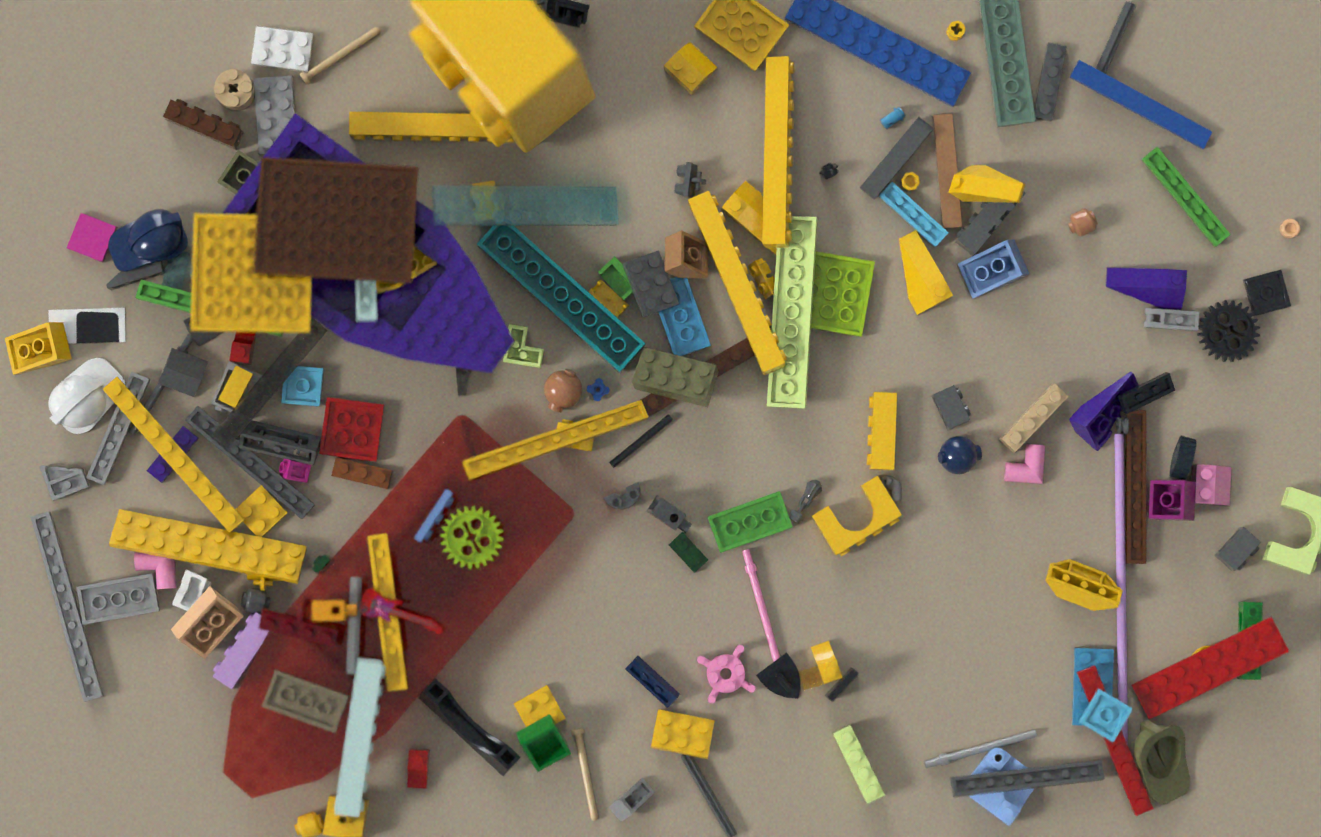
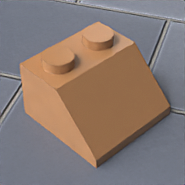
M682 230L665 237V272L677 278H707L708 247L705 241Z

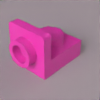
M283 459L279 466V472L285 479L307 483L312 465Z

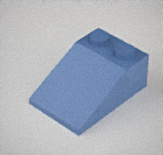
M1014 239L1005 240L958 263L972 299L1029 275V271Z

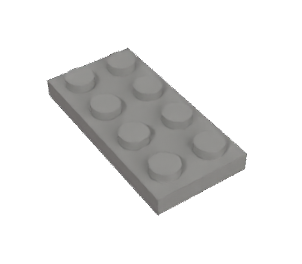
M291 75L253 78L259 155L266 154L295 114L293 78Z
M154 573L76 587L83 625L160 611Z

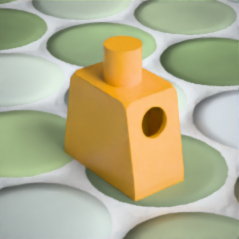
M346 600L312 601L313 621L347 620V616H358V605L346 604ZM334 607L340 608L339 614L333 612Z

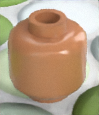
M1082 209L1070 216L1071 222L1068 223L1072 234L1076 232L1078 236L1082 237L1093 232L1098 222L1092 210Z

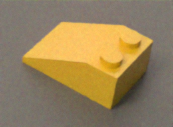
M47 322L5 338L13 375L57 365L72 359L63 322Z

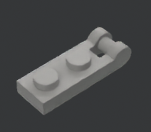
M1145 308L1146 321L1144 322V328L1198 331L1199 312ZM1154 315H1160L1159 322H1154Z

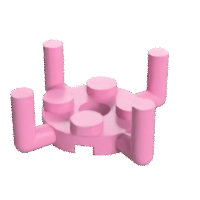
M738 645L732 655H719L712 661L703 656L697 657V662L707 667V680L713 688L708 696L709 703H715L720 692L731 693L740 686L751 693L755 691V686L744 680L745 669L739 660L740 655L744 651V646ZM723 668L731 670V677L729 679H723L720 676Z

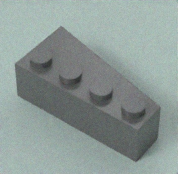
M983 202L980 206L983 209L979 214L975 212L968 220L970 225L966 229L964 227L961 228L956 234L958 239L955 242L970 255L974 256L1017 203Z

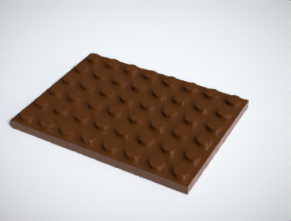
M261 157L253 274L411 284L418 167Z

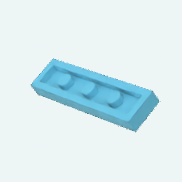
M893 182L879 195L886 204L934 247L949 233Z

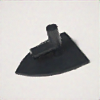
M786 652L756 676L773 693L786 698L798 699L800 692L799 672L795 663Z

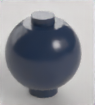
M955 436L946 440L938 453L939 463L948 472L958 475L969 472L974 468L976 462L982 459L981 447L974 445L970 439L962 436Z

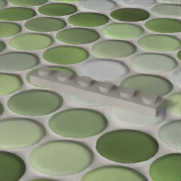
M131 372L126 386L140 402L150 379ZM118 406L114 411L86 477L102 485L107 483L132 424Z

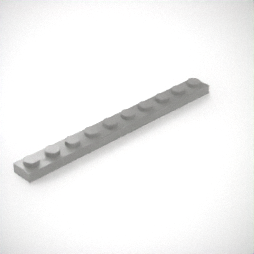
M51 512L32 516L31 521L83 701L86 702L103 697L104 695Z

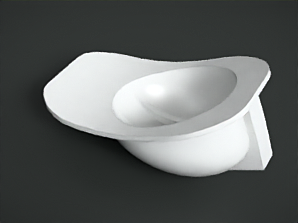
M93 358L86 361L60 382L51 392L48 402L49 410L52 414L50 419L55 425L62 424L71 433L82 434L88 432L114 404L103 388L116 377H119L125 384L124 378L105 359Z

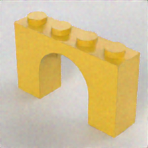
M878 476L860 486L873 509L872 520L866 528L860 531L845 529L840 525L829 506L811 516L835 555H845L851 551L849 547L855 543L858 547L867 541L865 537L870 534L876 536L884 531L882 527L886 524L892 526L900 521L898 517L902 514Z

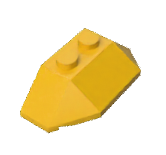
M1071 559L1050 563L1045 579L1058 598L1092 611L1119 607L1123 590L1116 585L1107 573Z

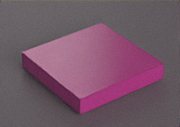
M80 213L67 249L104 262L109 249L110 237L117 227Z

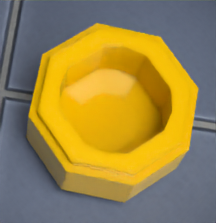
M913 172L905 173L901 179L902 188L907 191L916 190L920 184L919 176Z

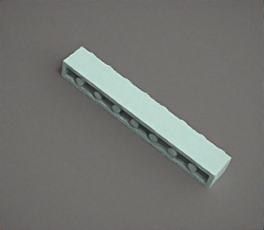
M360 657L357 659L334 807L335 814L359 817V812L364 809L362 793L367 790L365 774L369 773L370 770L368 755L372 754L373 743L371 742V736L375 735L376 732L374 716H378L379 704H377V697H381L382 685L379 684L380 678H384L385 666H382L381 660Z

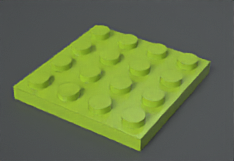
M816 251L811 329L862 337L875 265L874 261Z

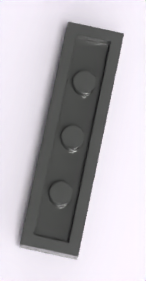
M1047 43L1034 108L1035 118L1046 121H1052L1067 46Z

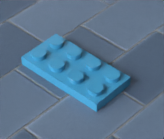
M671 278L670 281L679 305L658 313L673 354L684 356L710 347L711 344L688 279Z
M1074 648L1072 725L1085 726L1079 720L1089 705L1076 672L1095 665L1106 693L1113 696L1114 649Z

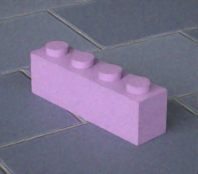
M257 612L249 615L245 621L247 626L244 630H239L234 638L237 641L233 647L230 645L224 653L225 659L222 663L219 661L213 669L215 673L212 677L230 689H235L272 633L259 629L261 614Z

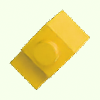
M826 641L811 646L823 684L843 678L830 642Z

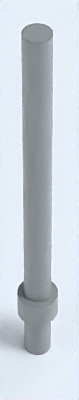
M1034 729L951 754H940L937 758L924 761L926 769L937 765H948L949 762L1035 738L1037 733Z

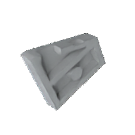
M39 466L52 501L90 487L83 469Z

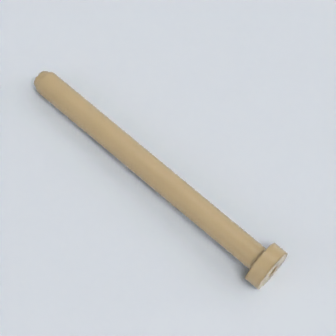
M379 28L371 29L308 72H301L299 75L305 84H309L311 78L380 33Z
M584 728L571 730V735L575 736L590 818L592 821L598 820V813L582 733H585Z

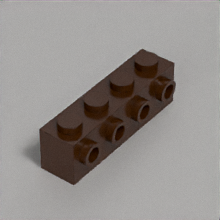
M170 99L163 115L167 121L237 150L244 134L239 129L240 125L231 121L227 124L222 122L223 118L215 114L208 116L204 114L205 110L194 106V109L187 107L188 103L180 99L176 101Z

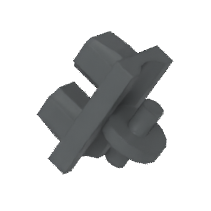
M686 162V165L677 166V176L684 177V184H675L674 192L690 199L694 197L695 191H700L701 184H706L707 180L701 179L702 172L697 171L698 165Z

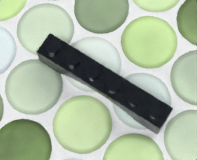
M436 678L418 697L502 776L521 758L506 743L498 740L474 722L456 702L450 691Z

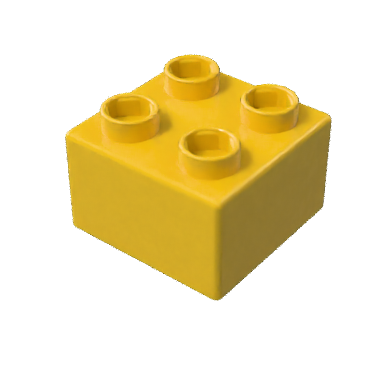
M411 0V6L421 23L409 32L410 37L423 53V59L449 90H453L463 81L466 83L458 91V95L470 109V115L496 147H501L512 138L523 152L528 153L596 98L579 55L533 0Z

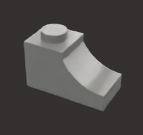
M641 778L611 804L609 808L622 822L655 792Z

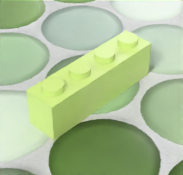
M848 724L832 732L866 803L868 804L884 796L885 794L851 725Z

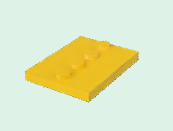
M713 0L694 25V28L755 72L789 27V24L756 0Z

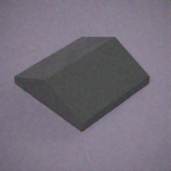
M171 348L158 384L195 397L208 361Z

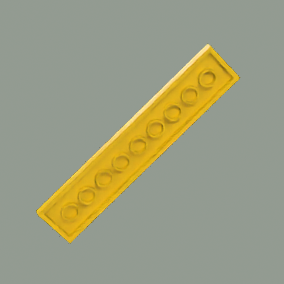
M122 509L118 511L109 541V546L296 584H298L307 552V546L233 531L229 533L223 529Z

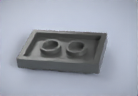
M659 250L623 263L642 317L679 305L668 273L665 272V265Z

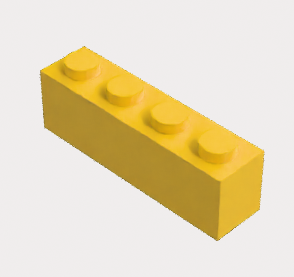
M873 392V396H869V408H872V416H868V427H871V435L867 437V446H871L870 454H867L866 464L870 465V470L893 471L895 463L897 393Z

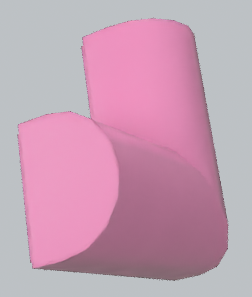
M1026 444L1024 463L1005 462L1004 481L1043 484L1045 445Z
M135 552L134 565L136 571L156 570V589L176 588L175 559Z

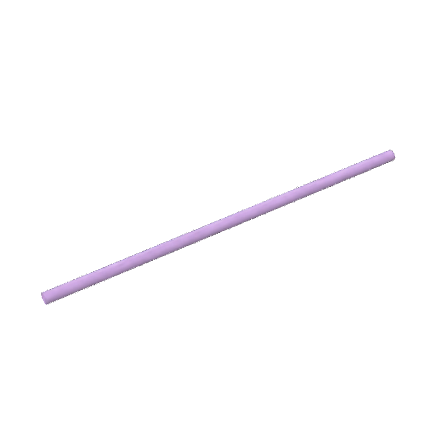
M1114 434L1116 585L1123 590L1120 604L1117 608L1118 700L1128 706L1124 434ZM1127 718V720H1126V722L1124 723V725H1123V727L1121 728V730H1122V732H1123V735H1124L1125 740H1126L1127 745H1128V718Z

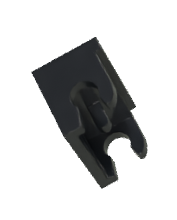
M547 0L545 16L549 21L578 28L580 24H586L590 5L571 0Z

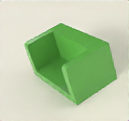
M613 257L598 271V274L625 301L633 294V290L623 264L616 257Z

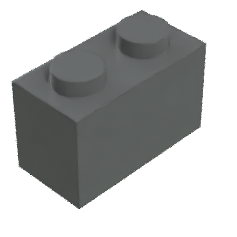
M953 385L931 395L947 430L970 420V410L967 405H963L961 401L963 395L959 388H955Z
M1240 527L1215 556L1231 571L1241 570L1247 563L1245 561L1249 555L1253 556L1260 549L1258 545L1261 542L1245 527Z

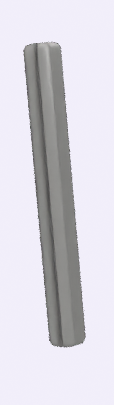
M360 577L350 578L349 604L358 605V616H349L346 667L348 674H355L359 657V609L362 579Z

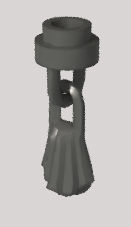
M811 480L807 482L805 492L799 502L800 509L798 512L792 509L790 519L797 523L805 519L801 512L803 509H807L813 499L822 491L820 481ZM805 498L809 499L807 504L805 502L803 503Z

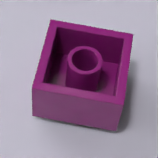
M1150 480L1149 519L1194 521L1196 482L1185 480Z

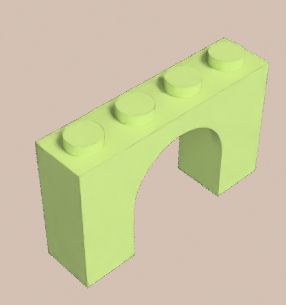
M1286 487L1281 506L1298 511L1309 519L1312 528L1311 537L1304 546L1297 549L1273 541L1268 542L1262 560L1310 575L1317 566L1316 556L1321 553V497L1293 487Z

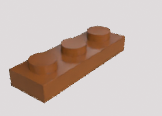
M336 457L331 476L388 489L392 470Z

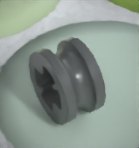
M1117 417V434L1121 432L1128 434V417H1124V419Z

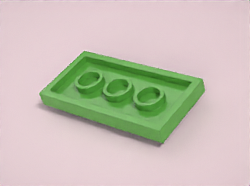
M780 491L707 517L720 553L793 527Z

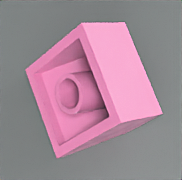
M1192 465V482H1196L1195 504L1230 506L1231 467Z

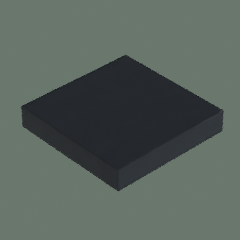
M1281 270L1243 280L1251 310L1254 312L1253 317L1291 307Z
M850 668L825 696L830 701H834L858 676V672L854 668Z

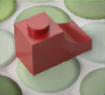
M236 332L232 342L229 361L252 365L257 332Z
M409 749L407 766L408 788L427 789L430 750Z

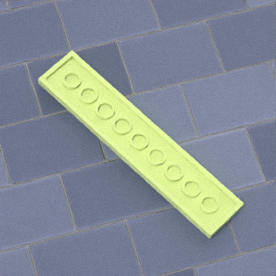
M792 216V223H789V230L792 232V241L789 242V248H777L771 332L776 333L779 340L777 346L779 350L783 349L787 360L784 361L785 367L769 373L767 407L806 409L817 217Z

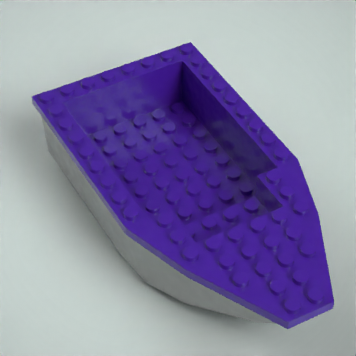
M296 113L264 155V157L364 163ZM261 161L222 214L257 215ZM416 200L414 245L438 264L412 279L411 284L406 283L395 290L378 294L376 290V321H356V280L311 278V317L349 343L405 360L487 373L494 371L514 343L472 261L440 217L418 200Z

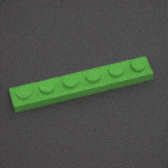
M1158 147L1141 159L1214 247L1231 235Z

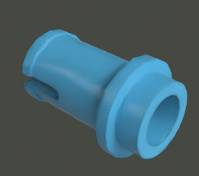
M900 107L897 109L893 108L894 111L880 119L886 130L898 121H903L905 114Z

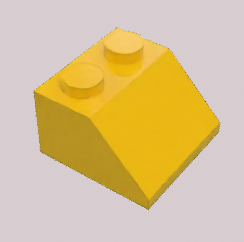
M691 42L678 50L664 65V70L691 95L718 68Z

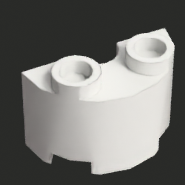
M186 570L172 605L188 611L208 587H211L212 582L208 581V578Z

